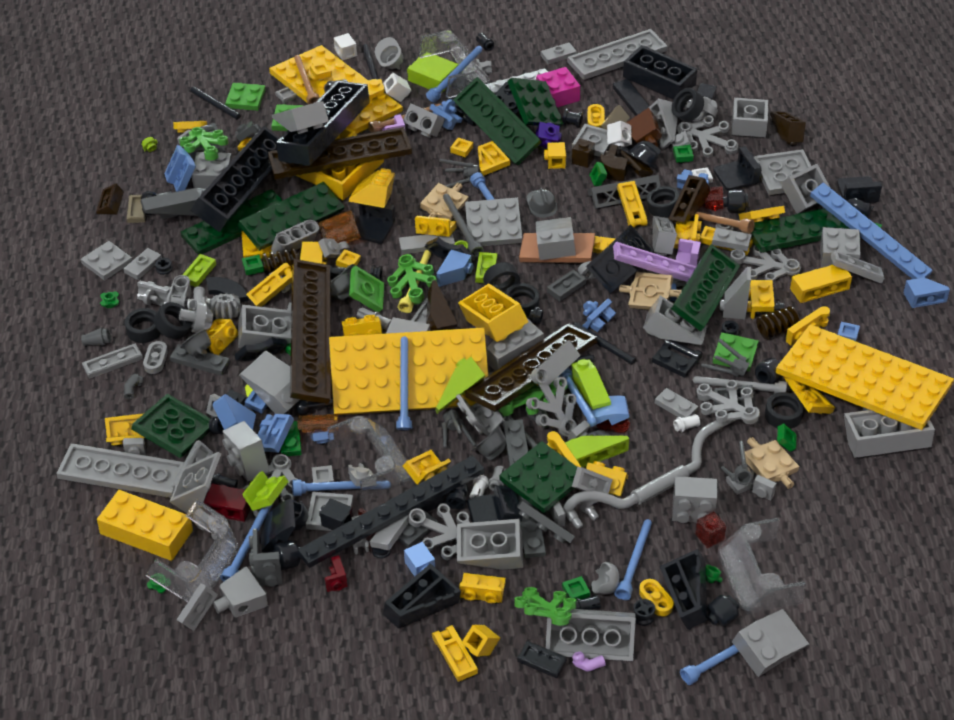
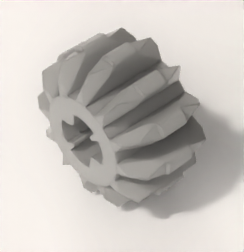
M227 293L213 296L209 303V309L212 311L213 317H216V319L238 317L241 312L239 296Z

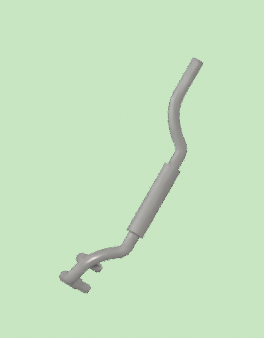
M715 420L703 427L694 439L691 453L692 462L686 466L680 465L633 490L631 495L624 499L598 491L576 493L563 506V510L566 513L565 517L577 529L583 527V523L574 510L579 503H581V511L588 514L595 521L599 518V515L594 509V503L602 502L618 509H626L634 504L640 505L670 489L675 484V476L689 477L690 474L700 468L702 463V446L705 439L713 432L736 420H729L724 423H719Z

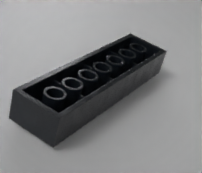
M336 81L315 102H324L329 122L323 123L324 127L313 129V126L308 127L307 132L300 134L297 131L290 132L288 130L276 142L278 160L288 164L311 165L370 103L368 84Z
M263 126L198 197L190 211L220 232L271 174L272 168L268 152L277 150L276 142L280 137Z

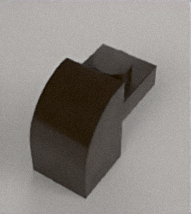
M611 144L609 151H606L605 155L601 154L600 162L605 167L607 179L623 182L627 173L628 158L617 157L618 145Z

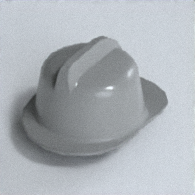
M384 38L375 47V56L382 67L390 70L401 69L400 65L404 57L399 44L394 38Z

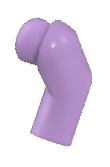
M579 651L575 652L572 656L574 666L587 672L606 665L602 655L588 659Z

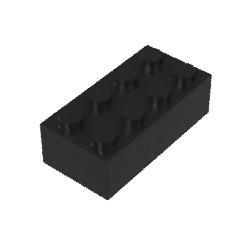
M641 45L624 61L623 77L674 99L681 90L693 88L696 85L697 68Z

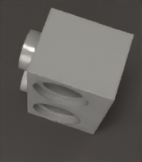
M410 103L403 121L408 124L407 128L413 131L419 129L422 131V135L430 138L431 135L438 136L445 118Z

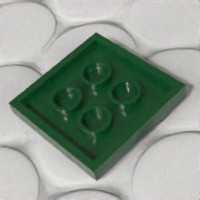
M512 77L507 81L525 125L538 126L539 122L553 123L560 127L563 125L561 115L558 112L555 100L546 81Z
M166 394L132 424L131 430L175 456L182 458L196 441L201 440L210 432V418L173 396Z
M541 441L499 475V480L542 513H545L575 489L572 487L577 466Z

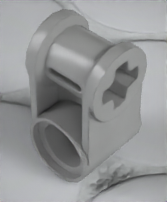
M179 275L174 278L166 303H178L187 309V301L192 294L189 277Z

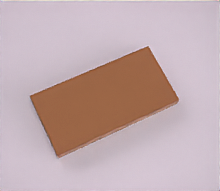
M524 233L519 261L585 263L592 261L595 233H573L576 256L540 260L536 233Z

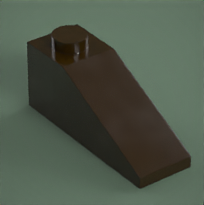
M770 111V116L781 139L790 145H797V142L804 141L806 122L788 112Z
M688 175L671 212L669 221L686 224L704 205L711 190L704 177Z
M433 280L428 291L426 324H430V331L456 329L457 322L436 280Z

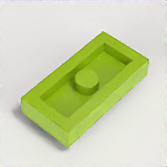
M479 252L475 283H484L483 277L485 272L491 266L497 264V253Z
M202 254L195 259L183 273V275L189 277L191 286L198 287L216 266V259Z

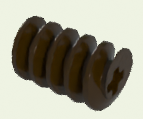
M291 248L289 254L287 249H284L283 255L280 251H276V256L269 252V257L262 253L265 274L266 271L271 274L273 269L276 270L284 263H288L292 268L293 260H300L298 250L296 252L294 248Z
M792 306L761 315L756 319L758 331L764 339L768 338V334L773 337L775 332L778 335L782 331L787 332L788 328L799 322L798 314Z

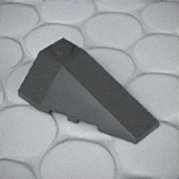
M193 188L144 198L140 202L144 213L197 216L190 210L206 188Z

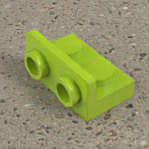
M261 471L244 491L243 497L252 511L271 506L289 481L285 475L277 478L274 476L268 479L265 473Z

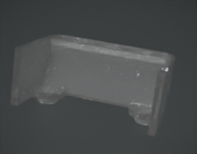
M445 30L421 36L420 58L450 51L456 62L460 64L471 53L469 48L451 31ZM476 58L461 74L449 76L446 92L447 99L456 97L476 77L484 84H489L490 79Z
M355 416L327 427L330 450L367 436L380 456L375 462L377 473L360 480L361 500L363 503L413 482V479L403 467V464L408 460L385 426L363 416Z
M198 499L194 501L185 517L217 536L200 564L196 566L189 561H184L174 570L156 559L145 575L187 603L200 583L211 590L214 589L223 570L228 567L239 548L227 519Z
M778 518L746 523L718 547V559L733 598L738 603L739 611L742 613L753 614L800 605L803 602L806 588L805 581L784 585L781 577L777 574H762L750 546L776 541L779 525Z

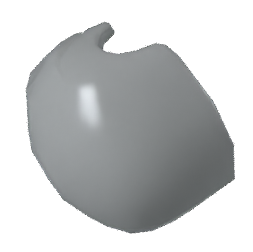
M604 562L601 564L600 569L596 570L599 578L591 583L594 594H611L619 584V571L617 567L611 562Z

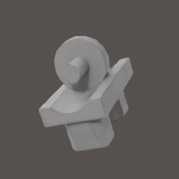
M140 280L137 283V299L143 300L146 305L153 303L162 306L166 303L171 287H162L151 281L144 282Z

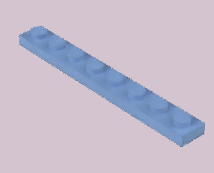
M824 182L811 192V198L847 227L859 230L860 237L910 278H927L931 275V268Z

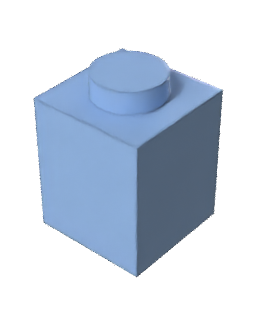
M423 542L404 550L405 564L414 577L430 563L435 567V559Z

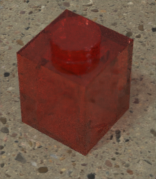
M714 511L697 519L695 535L707 549L725 539L726 524Z

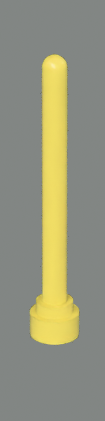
M425 250L420 261L421 264L427 265L431 256L430 251ZM421 270L416 271L417 273L423 274V271ZM407 292L406 297L400 299L398 309L401 312L410 313L414 303L411 302Z

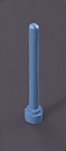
M477 46L437 88H431L426 93L427 98L431 102L436 103L441 97V92L482 52L483 48Z
M477 172L473 174L470 178L472 185L479 188L487 200H493L494 197L486 187L485 178L482 173Z
M403 336L400 340V417L396 421L397 430L412 429V421L408 416V338L406 336Z
M568 367L558 377L566 378L568 389L571 394L576 396V402L590 425H595L597 420L573 382L572 371Z
M298 479L292 480L293 496H302L306 491L389 487L390 481L387 479L375 480V484L356 487L352 481L305 483V481Z
M271 506L261 508L231 566L223 570L220 576L223 582L239 571L238 569L250 548L249 536H253V529L259 531Z
M646 519L642 525L624 579L614 591L615 596L619 599L629 600L633 592L631 582L652 525L649 519Z
M732 645L697 666L688 665L680 670L681 678L687 685H691L698 681L701 673L739 651L735 645Z

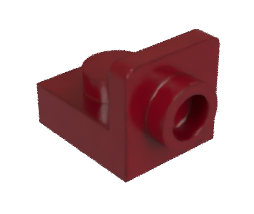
M338 555L331 557L332 566L329 567L331 576L324 578L327 592L340 591L348 587L346 573Z

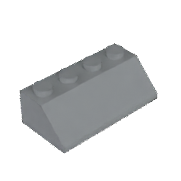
M871 410L844 413L848 445L854 458L932 447L935 429L930 419L923 430H920Z
M572 609L570 611L572 618L569 620V624L563 626L552 624L550 617H547L546 649L565 657H572L575 652L580 651L586 658H595L602 655L604 659L633 661L635 613Z

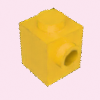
M565 142L548 143L547 150H544V160H548V169L566 167Z
M472 625L462 644L469 649L470 653L477 657L489 656L500 640V637L486 625Z

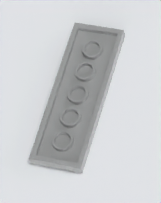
M648 29L567 57V62L585 80L623 67L624 61L641 45L660 53L666 52L668 46L652 29Z
M71 443L56 474L58 479L171 498L174 488L171 486L184 462Z

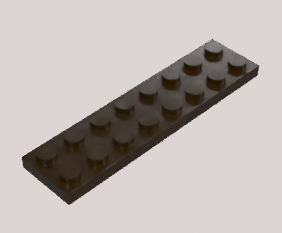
M404 127L335 139L309 166L281 162L278 160L277 150L268 152V158L274 178L280 179L412 154V147Z
M567 323L465 391L466 398L496 412L536 385L531 380L532 371L538 368L566 341L570 340L578 353L581 354L597 343V336Z

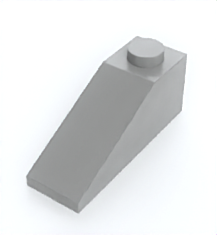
M658 98L648 108H650L657 119L662 134L658 141L663 150L675 140L678 117L672 113V102Z
M653 216L652 246L654 252L662 256L672 255L677 236L673 223L669 221V218Z
M747 267L725 291L724 300H720L719 310L723 311V318H746L751 283V267Z

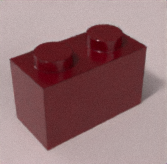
M211 484L204 500L205 510L212 515L245 522L251 507L243 497L245 489H237L225 485Z

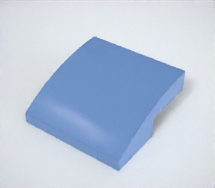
M179 145L176 146L164 173L167 183L174 184L176 192L186 189L196 167L191 156Z
M609 396L611 405L592 409L587 403L597 420L595 425L608 419L611 425L630 418L625 396Z

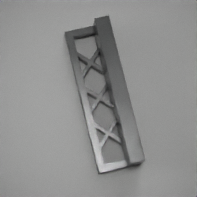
M653 175L592 187L588 189L589 197L592 196L595 209L622 204L621 200H617L612 196L614 192L618 191L617 184L635 181L636 187L641 190L639 194L640 199H647L650 192L645 189L648 185L655 184L656 188L661 187L659 176ZM604 194L608 199L605 203L598 204L597 195Z

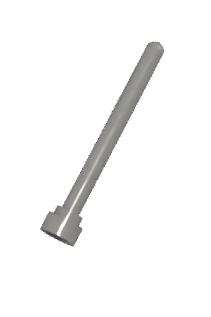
M700 376L693 378L695 384L706 383L726 387V382L729 381V379ZM735 380L738 386L753 385L754 390L774 392V394L786 392L787 382L785 381L767 384Z

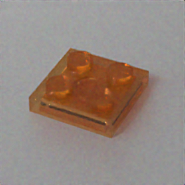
M352 210L318 223L322 237L335 239L337 243L343 241L349 243L361 238Z
M338 415L298 416V430L314 432V429L322 428V431H334V428H338Z

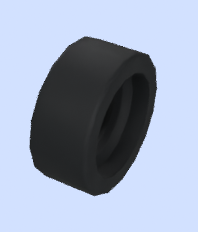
M692 88L681 90L672 102L673 115L684 122L695 120L703 110V96ZM693 98L690 107L685 112H683L684 106L687 103V101Z
M663 186L652 190L647 196L650 214L659 217H669L680 195L679 191L670 186ZM662 200H672L669 203L657 204V202Z
M501 262L491 266L485 272L483 281L485 285L491 284L505 293L509 287L520 283V276L513 264ZM511 275L504 283L493 284L499 277Z
M518 283L509 287L505 292L512 299L518 296H526L533 300L527 304H520L526 317L530 316L532 309L534 310L536 306L539 307V292L532 285Z
M174 302L165 303L160 307L154 317V324L161 334L171 339H180L185 336L192 325V322L179 321L180 309L187 310L185 307ZM165 314L175 317L182 327L171 324L166 319Z
M140 308L129 313L124 322L128 338L137 343H147L158 338L161 333L155 324L143 330L133 328L134 325L143 321L154 323V317L157 312L149 308Z
M787 392L776 393L767 400L765 418L775 428L785 424L792 429L800 424L804 407L797 396ZM787 406L796 413L790 416H783L777 414L773 408Z

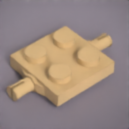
M438 183L420 203V208L430 214L428 217L445 218L451 221L454 217L446 205L443 195H450L458 212L465 205V202H468V196L459 193L462 189V185L456 183L453 188Z
M636 272L631 286L621 284L619 287V292L630 293L628 304L630 308L650 310L660 295L669 301L670 297H678L682 290L671 288L673 282L672 275Z
M754 437L749 438L747 443L752 449L745 451L746 463L757 475L771 481H782L787 489L792 488L794 482L788 476L797 472L799 465L776 440L761 445Z

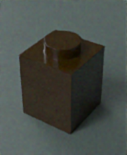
M579 138L572 148V164L588 168L595 156V143Z

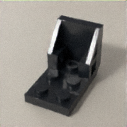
M631 224L586 265L587 269L610 294L640 268L614 260L613 245L616 242L654 253L652 247Z

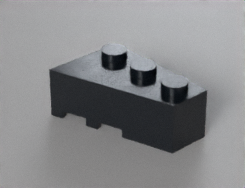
M696 549L659 566L678 614L687 630L707 621L706 564L700 550Z
M430 563L385 602L383 615L399 629L459 603L461 590Z

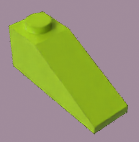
M472 357L467 360L463 358L456 364V368L435 411L437 414L457 400L456 396L458 394L462 396L467 389L484 379L485 374Z
M582 359L572 363L573 382L590 407L597 409L611 405L610 398L593 363L589 359Z
M580 436L565 442L580 466L586 468L587 463L601 462L628 451L629 437Z

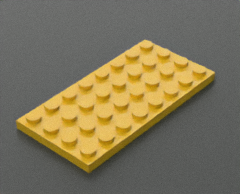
M322 45L299 55L313 91L319 97L325 93L324 85L328 81L344 79L348 82L368 81ZM294 57L269 68L272 76L307 102L308 94ZM326 62L331 69L332 76L316 80L310 71V65ZM384 93V95L370 100V103L347 128L357 131V133L369 128V122L375 120L383 122L402 112L403 106Z
M813 325L807 327L776 367V373L920 430H923L954 381V378Z
M484 328L329 337L334 415L400 411V340L403 336L408 338V410L436 409L456 368V364L461 359L465 358L467 360L472 357L485 374L484 378L488 376ZM465 394L462 395V397L469 403L470 406L476 403L466 398ZM455 400L446 408L459 407L457 405L459 400Z

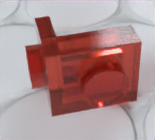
M710 187L711 190L707 198H705L706 209H724L723 187Z

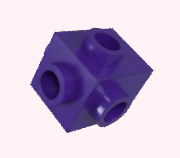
M539 122L536 129V136L542 141L539 146L547 148L548 143H559L561 140L560 126L553 123Z

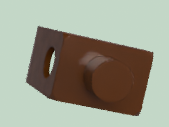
M647 108L626 122L631 125V138L636 144L641 141H649L656 147L658 146L657 140L662 137L657 119L650 108Z

